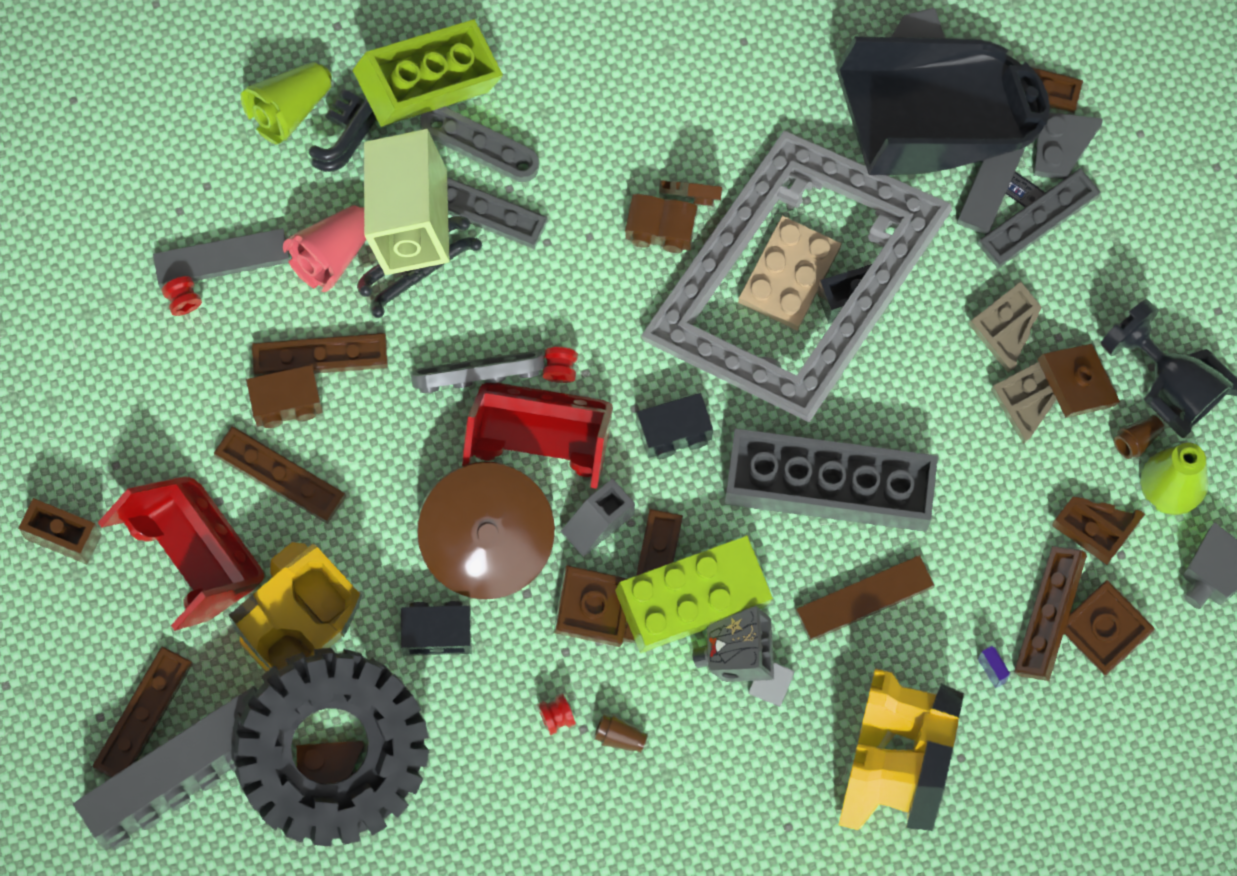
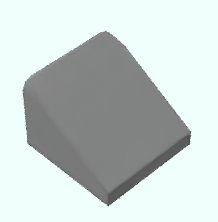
M773 662L774 679L753 681L748 694L781 707L793 679L794 671Z

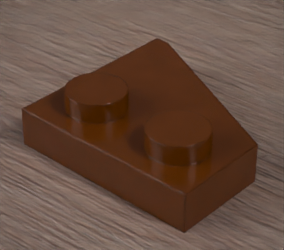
M660 180L659 193L694 198L693 204L712 207L714 206V200L721 201L723 190L719 186Z
M1073 496L1056 517L1052 526L1108 565L1143 519L1145 513L1139 510H1135L1133 513L1115 509V505L1103 502L1093 503L1089 499Z
M364 741L296 745L297 769L306 778L318 783L328 784L345 780L353 774L360 754L365 749Z

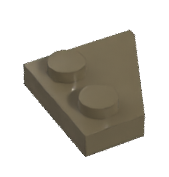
M1020 282L968 324L1007 373H1009L1016 367L1017 359L1029 338L1030 330L1033 323L1037 320L1042 307L1024 284Z
M1039 362L993 385L991 388L992 393L1023 444L1030 440L1057 400Z

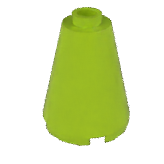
M310 62L249 85L240 94L241 105L247 118L250 120L254 117L260 125L256 128L258 133L267 141L277 145L286 141L331 89L332 75L323 64Z
M1187 442L1162 450L1150 457L1142 469L1140 485L1145 499L1149 500L1161 513L1170 515L1186 514L1200 505L1208 491L1207 462L1202 448L1194 443Z

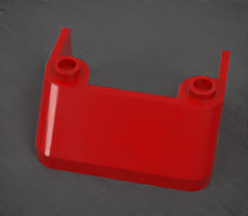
M484 383L480 386L468 415L462 466L470 464L473 455L480 460H494L495 457L502 455L504 449L570 460L569 466L575 470L577 475L592 477L590 488L597 489L603 470L613 405L605 400L503 383Z
M183 476L128 488L98 522L101 528L124 523L129 533L135 539L146 542L157 540L189 584L192 591L183 599L185 610L170 625L174 631L210 621L255 590L264 580V572L204 487L191 477Z

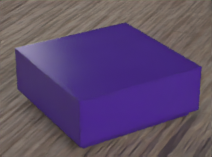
M990 646L983 650L978 661L996 689L1007 682L1010 672L995 647Z

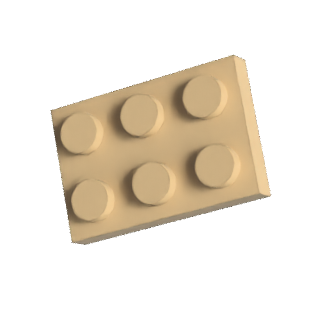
M782 216L746 283L738 303L798 331L818 293L820 280L825 279L841 249L842 243Z

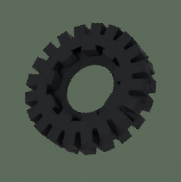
M332 648L314 649V656L305 657L301 652L286 658L287 666L278 670L274 665L261 676L264 683L259 689L251 687L243 699V703L246 706L244 712H237L233 725L236 737L235 741H231V756L236 766L234 771L240 787L253 809L257 810L263 821L275 831L279 828L286 837L302 843L304 838H308L314 846H332V839H340L343 845L361 841L359 833L365 830H369L373 836L388 827L384 819L391 813L398 818L409 806L405 800L409 792L416 795L423 781L419 770L420 767H427L429 749L424 744V739L429 738L426 721L419 712L421 708L412 693L396 674L390 672L384 664L372 657L370 660L366 659L360 652L344 649L343 653H335ZM324 709H340L354 715L364 726L368 739L365 759L359 769L345 780L328 784L312 781L306 778L294 764L291 753L293 736L301 722L311 714Z

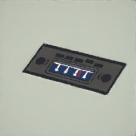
M1015 172L1006 195L1023 207H1026L1046 192Z

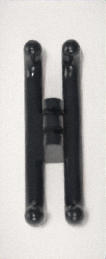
M342 89L339 96L348 104L338 99H335L332 107L341 112V115L333 110H328L325 114L328 120L345 130L333 147L324 149L314 145L308 151L312 157L311 165L323 172H335L342 169L349 162L377 119L367 98L364 100L346 89Z
M464 216L448 218L449 232L455 229L467 230L470 227L469 219ZM466 237L455 241L449 245V261L468 250L480 251L482 242L475 237ZM446 263L401 272L402 278L382 290L371 301L369 307L371 314L376 318H381L385 313L383 307ZM380 264L374 266L359 279L357 290L361 296H370L372 294V284L385 276Z

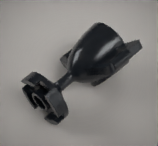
M1145 299L1128 312L1130 315L1119 325L1115 324L1100 344L1111 357L1124 348H1140L1154 361L1155 380L1145 395L1144 401L1179 437L1184 439L1191 432V428L1203 419L1226 395L1237 396V377L1208 349L1187 355L1164 353L1150 339L1152 331L1150 323L1158 314L1159 309L1148 299Z

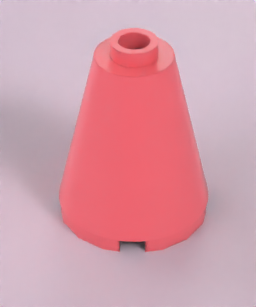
M356 205L347 207L289 236L283 242L284 253L289 250L292 256L288 263L307 285L312 288H316L318 285L324 287L321 292H327L335 286L367 240L364 235V207Z

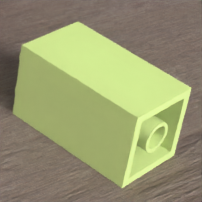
M428 129L364 142V235L385 275L449 262L447 169Z

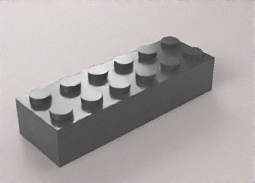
M735 428L725 505L927 532L932 517L938 455Z
M250 689L72 803L94 839L105 851L110 848L113 850L121 848L131 840V834L140 828L147 830L161 820L160 815L171 808L173 811L184 807L191 801V795L200 789L207 791L221 781L220 776L232 769L235 772L236 766L231 756V741H235L236 737L233 725L237 712L243 713L246 706L243 703V699Z

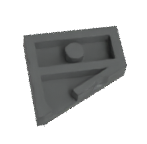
M1050 112L1046 125L1037 137L1034 176L1066 179L1096 133L1101 129L1103 119Z

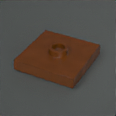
M1092 343L1044 353L1037 359L1065 418L1112 408L1120 403Z
M566 565L553 633L620 647L623 644L626 617L615 589L621 581L629 578Z
M1106 580L1069 614L1064 635L1106 677L1153 634L1156 629Z

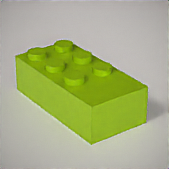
M475 19L367 51L352 69L381 127L489 93L503 77V73Z
M748 536L621 581L615 589L640 654L706 630L710 624L756 606L759 609L765 608L773 600Z

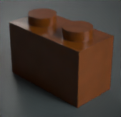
M312 365L246 379L253 417L257 427L275 428L281 426L283 421L293 419L308 421L315 418L316 414L323 413Z
M35 498L32 499L18 527L25 540L86 565L102 536L95 523Z

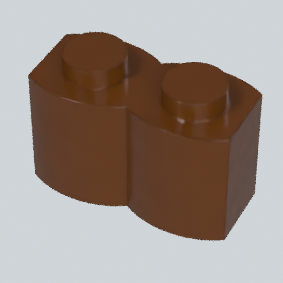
M633 194L625 237L631 241V244L637 247L647 248L650 245L663 246L664 250L671 253H682L683 250H690L698 214V205L678 200H664L650 195Z

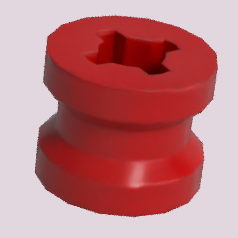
M182 276L166 283L161 289L164 298L170 301L169 309L174 316L188 314L202 304L199 294L193 290L195 284L192 277Z
M566 347L547 348L545 350L547 366L543 369V378L555 383L574 382L576 371L573 369V366L577 362L578 353Z
M563 693L556 695L555 699L549 703L544 701L537 703L539 713L550 736L556 734L561 727L566 726L570 728L576 725L570 706Z

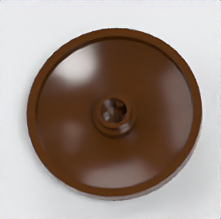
M497 462L470 463L444 475L426 495L417 521L418 545L428 569L445 587L460 595L475 599L505 597L530 584L546 565L553 548L555 536L553 513L546 496L539 486L520 470Z

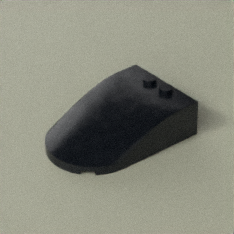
M855 36L836 67L868 175L925 174L960 167L1025 148L1035 141L1049 118L1050 103L1043 82L1026 61L1021 64L1007 54L1009 49L979 39Z

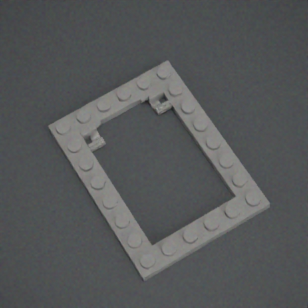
M783 131L641 336L644 342L810 422L951 213V205L942 199L887 175H868L866 166L787 131ZM790 183H793L790 189H788V185ZM813 187L819 190L825 187L876 210L875 214L879 217L871 227L868 239L882 246L883 249L799 373L795 375L693 326L692 324L777 201L780 200L798 208L803 202L802 195L805 189L811 191ZM888 226L896 229L892 235L886 233Z

